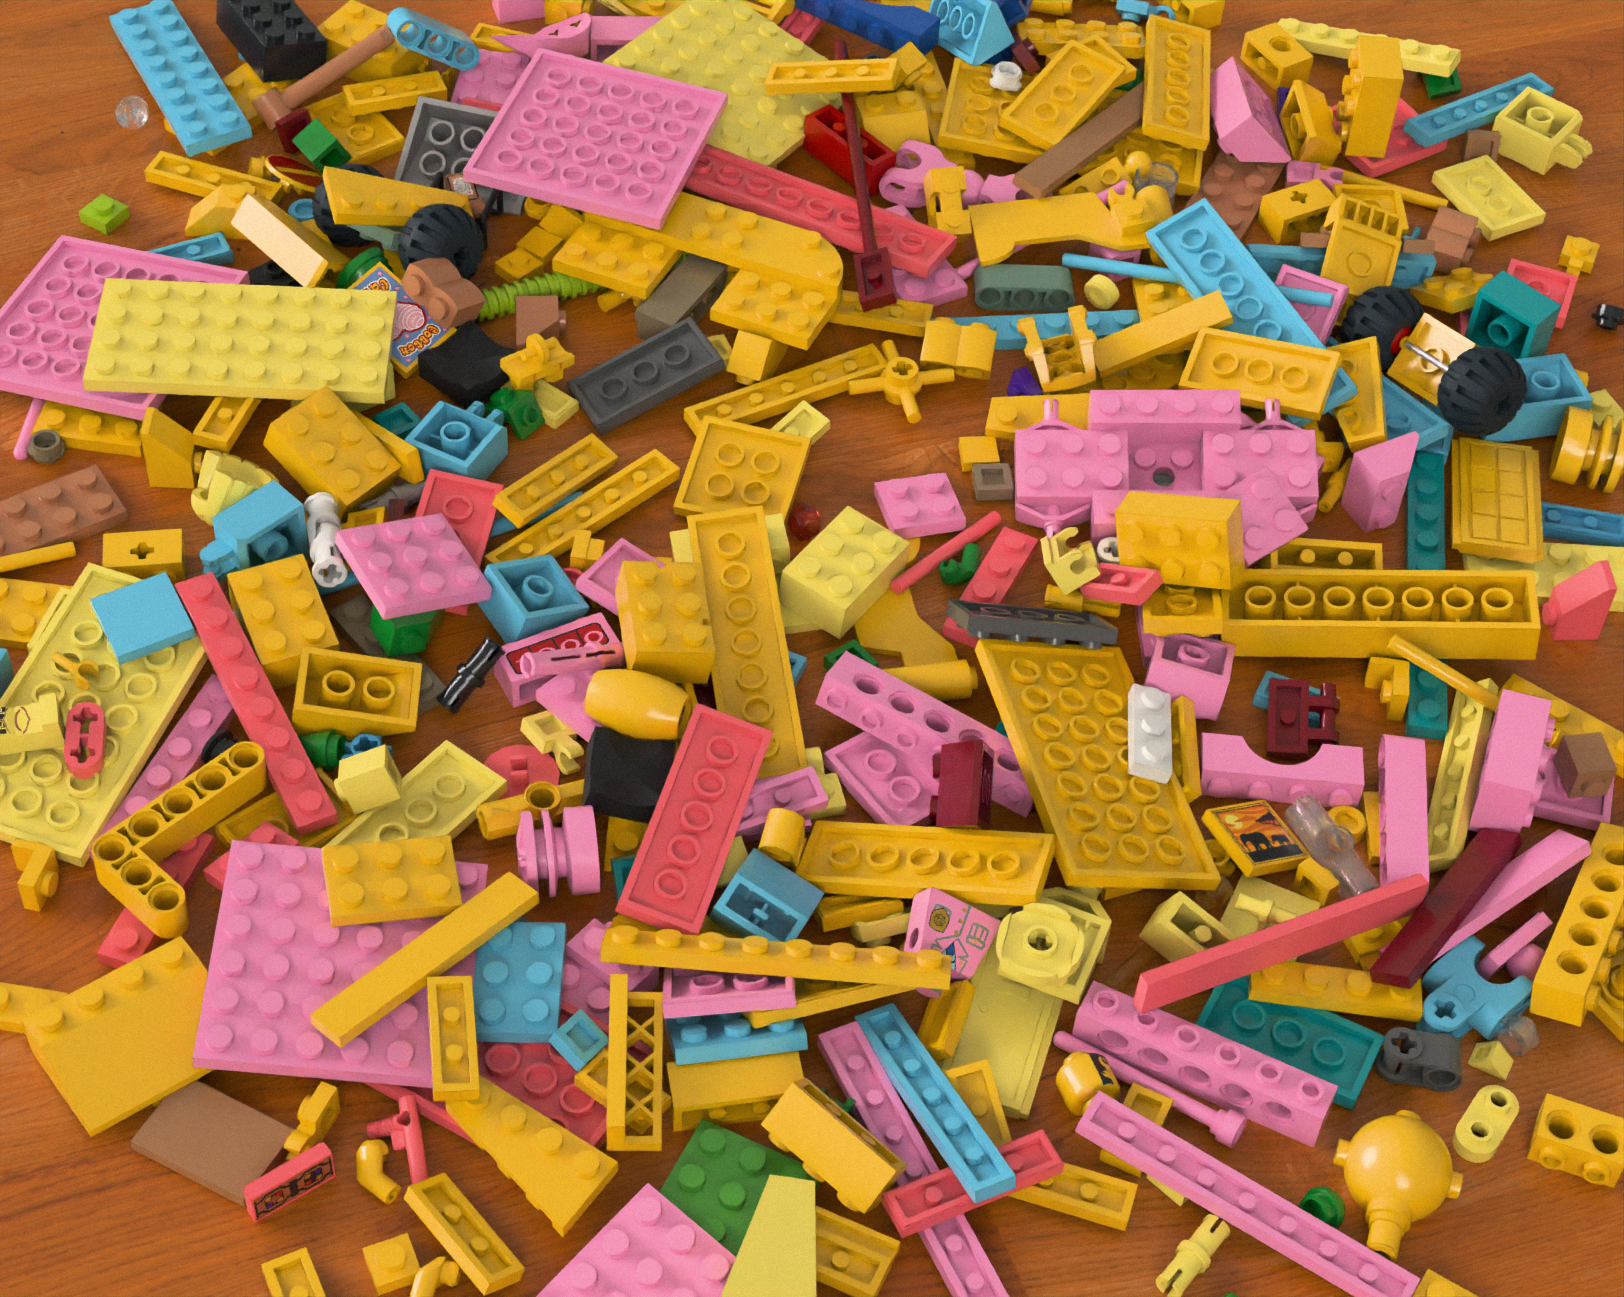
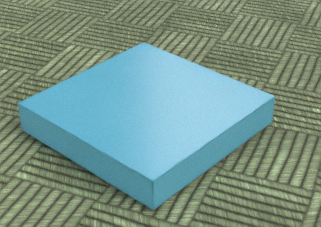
M166 572L90 599L94 613L119 665L196 637L194 627Z

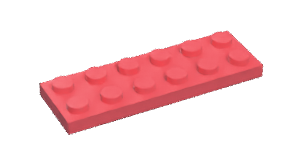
M696 703L615 912L659 929H675L682 934L689 935L699 934L773 731Z

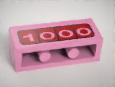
M599 612L588 617H581L571 623L551 630H544L531 637L505 644L502 648L506 653L494 665V676L512 707L515 708L535 701L536 690L558 675L525 678L521 672L520 659L526 652L535 653L584 647L588 642L595 641L601 643V645L620 643L603 614ZM621 666L605 668L604 670L621 669Z

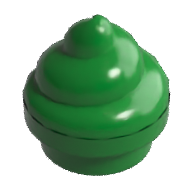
M1324 1186L1309 1190L1299 1205V1208L1335 1229L1342 1225L1345 1217V1203L1342 1197L1337 1192Z

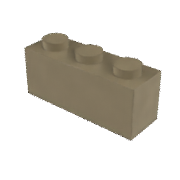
M689 253L682 262H678L675 265L672 273L666 280L659 283L654 293L645 302L643 301L638 305L634 316L635 321H637V337L647 340L690 316L698 325L709 313L710 308L723 292L727 279V266Z

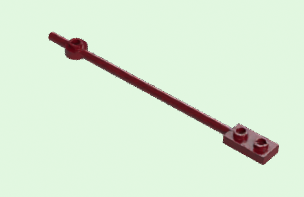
M837 40L833 45L835 60H852L848 58L846 42ZM840 92L864 253L854 255L853 259L859 301L863 312L898 302L888 248H877L854 92Z

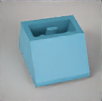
M753 848L714 906L709 917L727 931L738 933L743 937L762 936L768 939V941L787 942L798 937L825 892L761 851Z

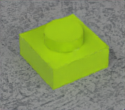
M100 194L79 211L82 223L106 235L130 217L127 205L105 194Z

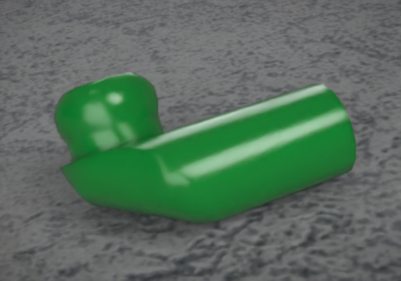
M973 543L964 546L961 562L957 563L956 560L949 559L948 565L945 560L942 561L938 567L941 580L949 585H957L972 579L979 567L982 553L981 547Z

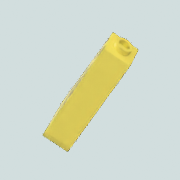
M769 1175L721 1297H817L815 1181Z

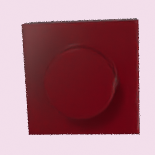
M299 108L275 122L286 153L294 154L300 150L291 140L312 122L307 109Z

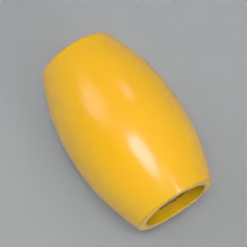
M627 669L598 670L594 673L589 683L584 708L585 713L595 721L620 734L645 740H676L683 736L687 728L692 710V696L672 682L656 675Z

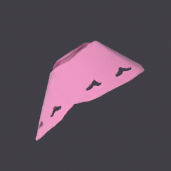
M586 12L547 26L535 35L516 34L507 36L494 35L490 37L532 59L538 48L582 58L589 53L591 17ZM581 20V22L578 24V27L569 26L570 24H576L578 21ZM556 30H559L557 36L548 35L550 33H555Z

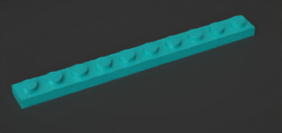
M1416 451L1405 488V570H1445L1444 455ZM1438 659L1447 665V659ZM1410 661L1409 699L1405 709V735L1445 741L1446 733L1448 732L1447 683Z

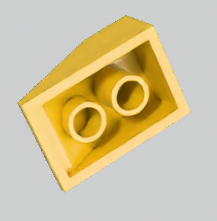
M302 646L291 725L297 735L335 730L337 734L345 735L347 741H352L361 733L387 736L414 732L417 722L422 663Z

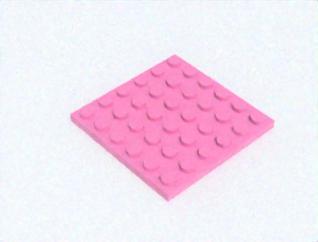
M538 48L463 169L464 181L661 230L728 104V93Z
M61 235L0 309V390L143 421L146 408L153 407L158 409L168 394L84 390L83 375L105 278L249 285L251 283L247 271Z
M232 840L194 1047L193 1067L433 1088L426 986L342 1048L311 1024L310 1014L446 916L331 927L322 864V848ZM455 861L462 904L486 888L488 864ZM477 949L439 977L472 975L473 987Z

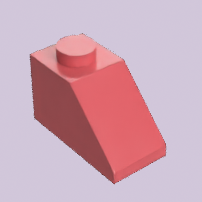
M1608 560L1599 561L1553 587L1549 601L1544 603L1542 609L1543 622L1549 626L1553 641L1598 640L1617 591Z

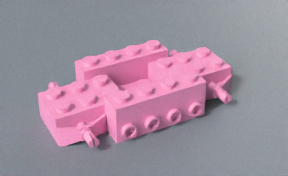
M1090 390L1087 430L1078 429L1059 419V401L1053 398L1051 412L1049 398L1043 401L1044 420L1024 430H1016L1015 520L1023 524L1043 528L1048 538L1063 531V528L1082 524L1090 520V541L1097 550L1099 542L1104 538L1117 537L1115 511L1129 491L1213 498L1267 466L1306 524L1314 519L1319 499L1315 430H1304L1282 420L1280 416V400L1274 398L1273 409L1272 398L1265 400V421L1246 430H1240L1242 423L1240 390ZM1157 474H1167L1173 479V483L1165 487L1159 486L1154 482L1153 477Z

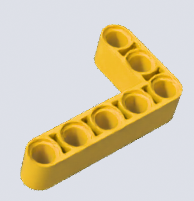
M250 741L239 742L94 841L92 855L98 881L157 936L167 939L176 938L182 935L190 924L185 891L157 864L266 788L268 778L263 748L259 744Z

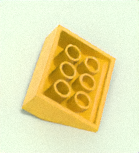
M182 936L21 1019L32 1053L91 1137L215 1070L193 1067V1053L208 972Z

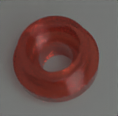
M805 503L796 504L788 517V526L791 533L799 541H808L820 531L821 523L817 509Z

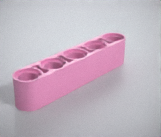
M1383 734L1378 753L1380 887L1419 873L1429 882L1425 740Z

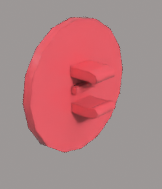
M517 744L501 748L491 754L483 764L507 780L508 791L498 800L524 794L525 789L534 782L545 781L558 786L560 781V771L554 758L549 753L542 754L535 746Z

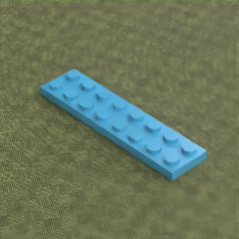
M154 0L148 5L135 9H124L118 14L109 16L115 34L188 157L253 137L250 124L172 0Z
M1206 198L1201 199L1145 232L1147 241L1193 300L1214 291H1220L1233 317V324L1219 330L1327 350ZM1339 366L1322 415L1358 394L1357 386L1341 366ZM1283 414L1289 423L1300 428L1313 421V419Z

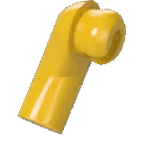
M613 289L597 298L598 305L604 312L630 299L633 300L634 305L637 307L646 300Z
M380 1139L366 1140L356 1152L357 1180L362 1186L388 1205L398 1197L401 1191V1186L383 1173V1162L386 1161L384 1155L389 1154L387 1144Z

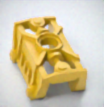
M1083 305L1067 308L1072 335L1067 333L1040 340L1033 316L1018 319V323H1016L1021 337L1026 336L1028 344L1024 348L1025 355L1029 362L1034 361L1043 392L1070 390L1096 380L1093 347H1096L1097 338L1095 332L1087 328L1086 318L1088 315L1086 307L1084 308Z

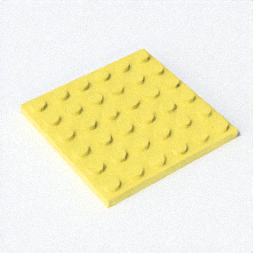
M687 0L602 62L728 93V104L707 144L771 168L777 166L803 144L806 115L828 104L843 112L840 92L789 95L767 94L764 84L772 63L829 60L740 0Z

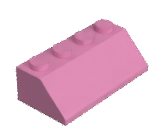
M1232 56L1210 74V116L1214 120L1212 127L1219 136L1216 139L1218 145L1227 155L1233 153L1240 162L1287 163L1292 158L1271 98Z

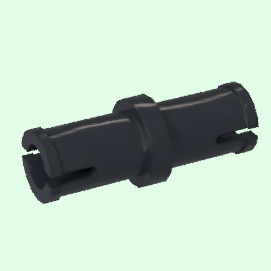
M485 636L483 642L467 662H461L457 666L456 670L458 673L443 692L437 696L436 700L447 710L450 707V712L457 714L477 687L482 688L486 683L485 676L506 651L495 641L492 643V640Z

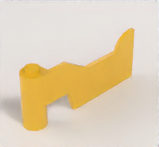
M1157 185L1147 186L1136 194L1134 200L1144 198L1155 219V226L1174 216L1168 193L1163 187ZM1094 192L1043 197L1040 200L1033 198L968 206L972 232L981 267L1004 261L1012 255L1014 246L1075 239L1119 251L1148 248L1151 261L1154 264L1167 266L1147 241L1146 233L1121 237L1110 216V211Z
M920 537L905 539L910 542L905 568L911 566L919 555ZM890 587L853 625L857 642L867 652L901 657L903 667L881 670L941 702L971 698L972 690L977 689L978 678L975 667H969L966 659L958 660L953 645L917 615L909 588L897 594Z

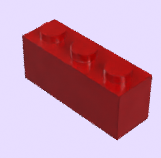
M828 104L805 116V138L802 148L854 187L844 114ZM859 126L869 195L872 197L880 193L879 182L884 173L890 168H895L897 153Z

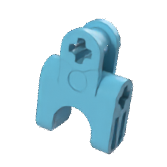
M1471 935L1440 958L1424 976L1421 986L1431 994L1428 995L1423 1003V1014L1420 1022H1416L1414 1030L1435 1034H1449L1460 1040L1474 1028L1488 1041L1492 1040L1530 1006L1533 982L1524 975H1520L1515 980L1506 984H1494L1483 979L1477 973L1475 967L1479 963L1480 952L1483 951L1486 945L1477 937Z

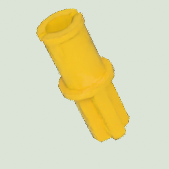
M1047 585L1044 608L1088 612L1115 618L1120 615L1122 603L1084 598L1080 589H1075L1064 596L1058 586Z

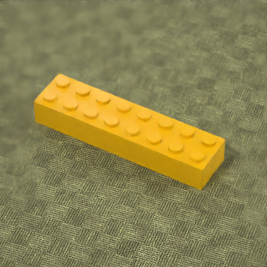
M1244 569L1232 590L1220 589L1223 616V631L1220 634V641L1236 645L1234 656L1404 658L1387 648L1391 638L1397 634L1436 659H1536L1541 626L1534 571Z

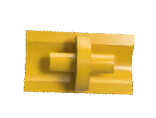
M538 333L531 334L526 338L525 349L500 359V368L510 377V384L515 390L533 391L535 381L542 378L546 382L552 383L563 379L564 369L575 364V356L572 353L566 352L558 339L551 337L544 340Z

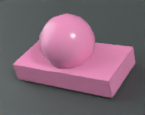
M1544 912L1537 913L1488 953L1475 967L1477 973L1487 981L1506 966L1512 978L1516 979L1518 976L1524 975L1533 982L1545 954L1543 949L1534 942L1553 922Z

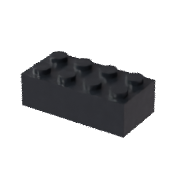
M217 0L216 24L263 83L302 79L326 63V38L294 0Z

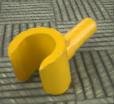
M59 652L53 654L52 660L74 675L78 689L82 691L89 689L88 680L82 677L88 674L94 676L97 680L100 679L99 668L95 662L83 660L75 663Z

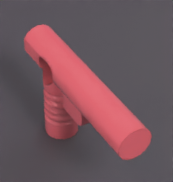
M406 1095L398 1098L400 1113L369 1123L367 1125V1134L371 1140L391 1135L394 1150L401 1151L406 1149L411 1182L415 1184L428 1179L429 1172L416 1096ZM408 1116H410V1124L407 1126L405 1122Z

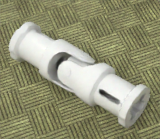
M317 492L309 496L304 502V512L309 518L306 524L310 545L309 553L314 563L312 576L318 585L332 588L343 583L348 575L347 566L343 562L344 556L335 544L337 530H342L341 521L337 516L339 506L332 494ZM323 569H326L327 577L324 576Z

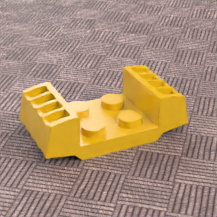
M1344 193L1330 205L1323 229L1331 231L1320 272V277L1346 285L1350 289L1333 329L1339 331L1342 329L1341 324L1343 318L1346 317L1348 308L1354 304V300L1359 295H1363V292L1374 287L1391 286L1402 244L1401 234L1405 219L1402 215H1397L1389 210L1376 207V205L1347 196Z

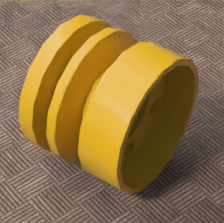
M1568 406L1555 441L1549 468V480L1573 485L1582 470L1587 472V489H1594L1600 475H1602L1601 492L1613 493L1619 478L1624 473V418L1619 420L1614 433H1612L1614 421L1612 415L1607 414L1602 420L1599 429L1593 428V411Z

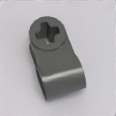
M1395 1027L1386 1034L1383 1042L1384 1049L1379 1052L1374 1063L1376 1072L1385 1081L1393 1084L1429 1088L1439 1092L1452 1091L1462 1084L1461 1043L1456 1037L1449 1034L1411 1030L1405 1027ZM1403 1039L1400 1044V1047L1396 1046L1398 1040ZM1398 1064H1400V1070L1398 1072H1395Z

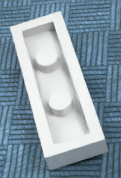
M1133 683L1128 692V774L1167 784L1172 775L1171 696L1169 693L1157 688Z

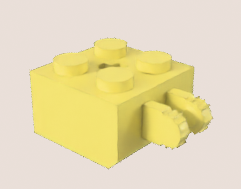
M1529 86L1496 116L1492 131H1499L1501 134L1498 151L1500 155L1510 158L1542 175L1556 163L1576 169L1583 162L1582 159H1586L1593 152L1590 142L1578 136L1583 121L1580 111Z

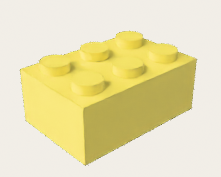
M847 506L782 570L778 591L779 602L840 640L891 587L890 582L904 573L910 542Z

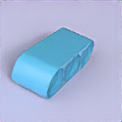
M405 7L396 8L388 15L387 27L403 47L463 71L471 70L478 64L480 51L463 31ZM411 23L407 30L401 31L404 25ZM438 35V38L434 42L429 43V40L432 37ZM466 47L462 53L457 54L459 49Z

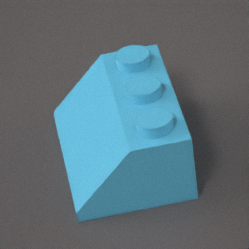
M1566 354L1515 359L1521 365L1527 380V392L1525 399L1522 400L1523 404L1520 410L1516 412L1514 419L1508 422L1506 427L1494 434L1479 436V438L1487 441L1508 442L1554 436L1558 434L1568 406L1590 410L1593 398Z

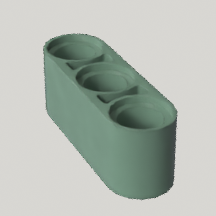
M993 264L984 267L979 266L973 274L975 303L978 307L985 310L1063 312L1067 308L1072 307L1075 301L1072 273L1063 266Z

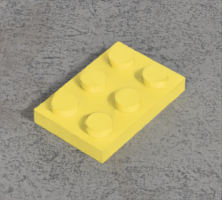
M1488 155L1443 168L1433 173L1431 182L1460 212L1479 217L1476 227L1482 229L1481 234L1488 241L1543 224L1546 213Z

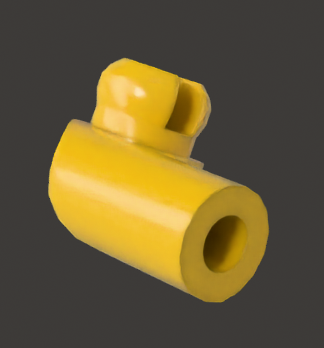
M448 1257L435 1258L418 1270L409 1297H434L435 1290L441 1287L442 1284L451 1287L456 1286L461 1277V1267L456 1261H448Z

